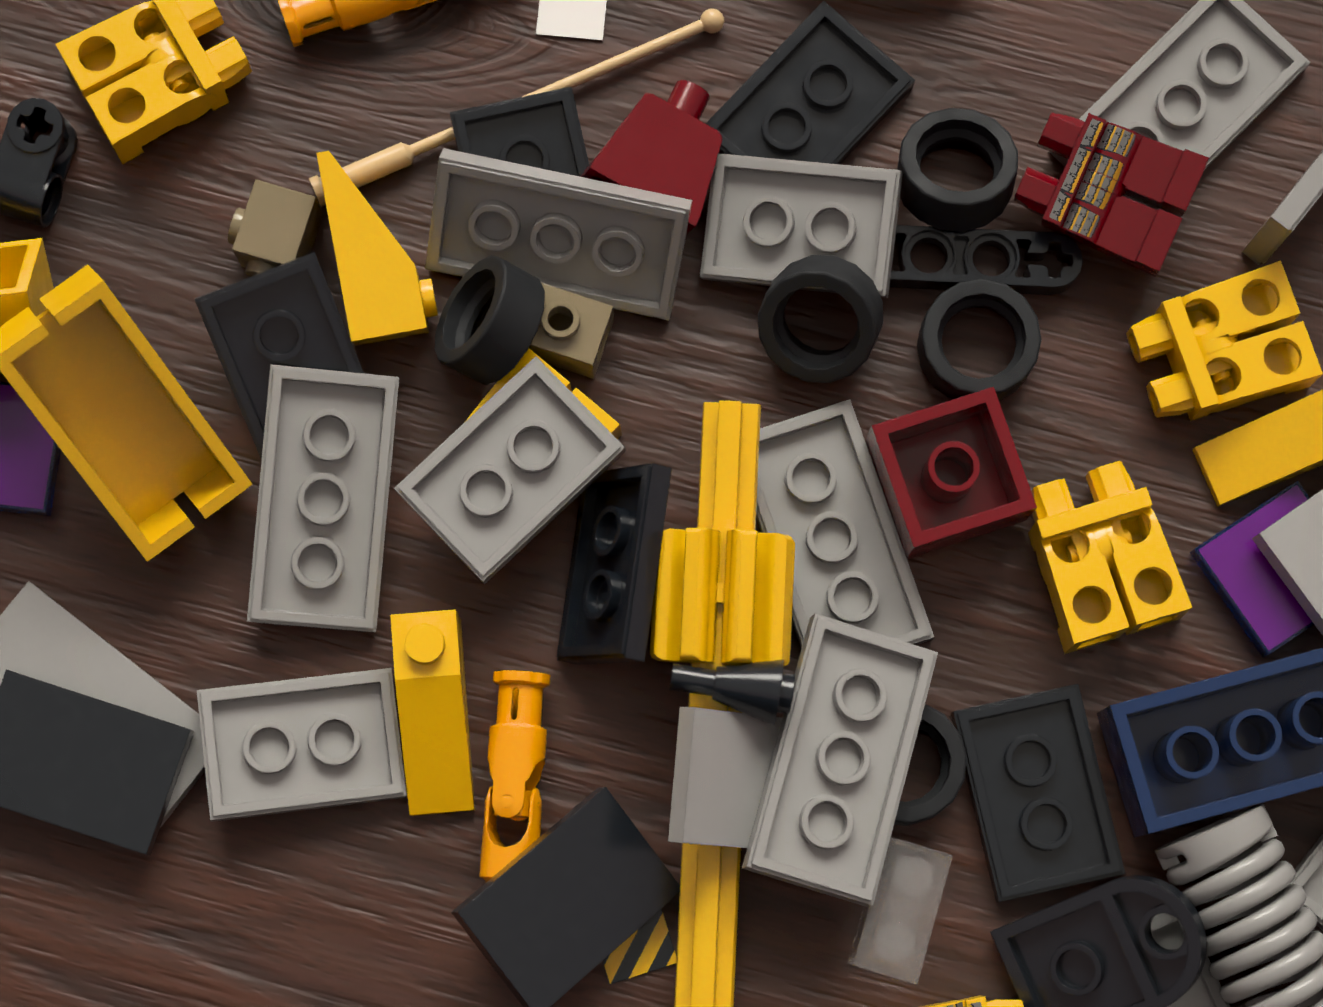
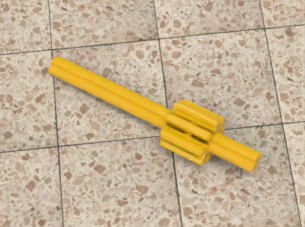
M741 401L703 402L697 528H686V530L669 528L663 530L651 618L650 655L655 660L691 663L690 666L714 670H716L717 666L784 660V666H786L790 662L795 542L792 537L786 534L758 533L755 530L761 419L760 404H746ZM689 693V707L743 713L712 700V696ZM682 843L674 1007H734L741 848Z

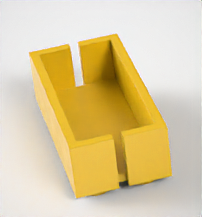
M87 264L39 299L46 310L37 317L27 307L0 326V371L148 562L195 527L174 501V498L182 492L186 494L203 517L207 519L253 484L103 279Z

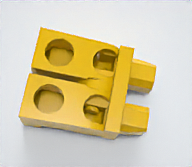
M153 0L144 2L55 44L122 165L144 153L142 146L177 126L188 124L198 119L209 109L214 111L229 103L225 90L252 72L249 61L234 36L204 51L199 43L198 37L224 24L222 15L214 0Z
M1281 261L1202 288L1183 297L1179 296L1163 301L1154 315L1129 328L1126 333L1133 356L1138 363L1166 354L1173 371L1172 375L1150 381L1146 386L1149 401L1157 418L1188 413L1190 421L1207 416L1210 413L1231 409L1282 392L1288 394L1309 388L1323 375L1304 321L1291 324L1299 316L1300 311Z
M1121 461L1097 467L1089 471L1085 476L1095 503L1075 508L1065 479H1057L1038 485L1031 491L1037 508L1032 513L1035 523L1028 532L1033 550L1036 551L1038 564L1059 623L1057 631L1064 654L1119 638L1124 632L1126 635L1181 619L1192 609L1191 602L1161 526L1151 508L1153 504L1147 487L1135 490L1134 484Z

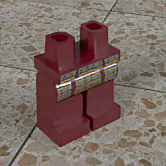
M1051 113L1037 146L1068 159L1060 180L1027 167L1014 200L1032 213L1042 216L1041 226L1067 235L1082 244L1155 277L1161 269L1183 219L1181 217L1187 210L1209 157L1187 149L1182 151L1125 127L1106 122L1105 119L1088 113L1085 122L1075 117ZM1125 195L1130 196V197H1132V198H1134V199H1137V200L1142 201V202H1144V203H1146V204H1149V205H1151V206H1154V207L1158 208V210L1153 209V208H1151V207H1148V206H1146V205H1144V204H1141V203H1139V202H1136V201H1134V200H1132V199H1129V198H1127V197H1124V196H1125Z

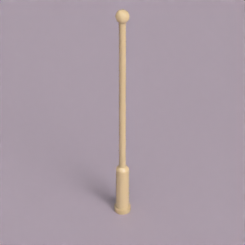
M707 9L702 13L698 21L524 96L566 87L574 88L701 32L717 33L723 28L724 16L717 9ZM450 127L411 145L400 142L344 166L342 169L355 186L359 188L410 166L415 156L454 140L453 128ZM318 175L309 178V181L320 206L323 207L326 203L321 177L318 178Z

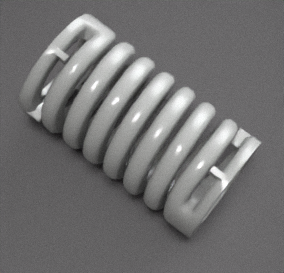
M1258 804L1219 819L1154 850L1163 870L1168 869L1166 873L1168 882L1174 886L1185 885L1211 871L1227 867L1181 891L1192 902L1194 907L1230 895L1198 912L1205 930L1247 916L1206 936V956H1213L1229 948L1261 938L1232 954L1213 961L1209 967L1213 978L1223 980L1246 969L1276 960L1253 973L1223 985L1220 989L1223 1001L1233 1004L1266 989L1295 981L1284 989L1246 1000L1236 1007H1323V934L1319 931H1313L1318 920L1315 913L1307 907H1302L1307 896L1304 889L1297 884H1290L1296 873L1293 866L1287 861H1279L1284 855L1285 848L1282 842L1274 838L1278 835L1264 804ZM1184 855L1187 860L1180 863L1177 856Z

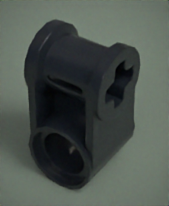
M31 98L24 100L16 105L8 116L7 125L0 142V214L46 228L51 224L59 208L63 184L77 150L78 138L70 122L63 117L53 103L45 99ZM49 126L53 129L50 136L39 135L36 142L33 140L36 132L46 133Z

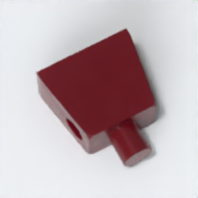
M679 80L676 82L667 102L654 94L645 93L580 177L693 200L687 235L696 227L700 219L722 143L720 132L700 121L710 100L708 92L693 82Z

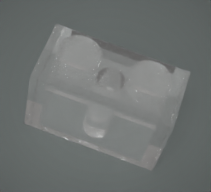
M894 837L890 838L874 904L869 907L863 906L847 966L906 984H918L953 855Z

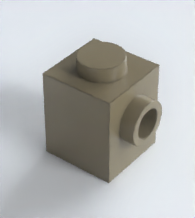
M255 179L246 209L237 208L228 233V243L233 245L232 251L240 265L246 268L245 274L247 276H253L311 253L323 217L316 196Z
M541 283L545 290L544 311L538 331L529 348L549 365L594 379L614 323L613 306Z

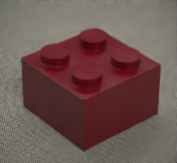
M994 387L872 425L865 442L907 559L1024 522L1037 508Z

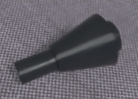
M784 660L717 666L716 670L673 664L669 690L712 696V700L775 725L777 713H790L795 675L783 673Z

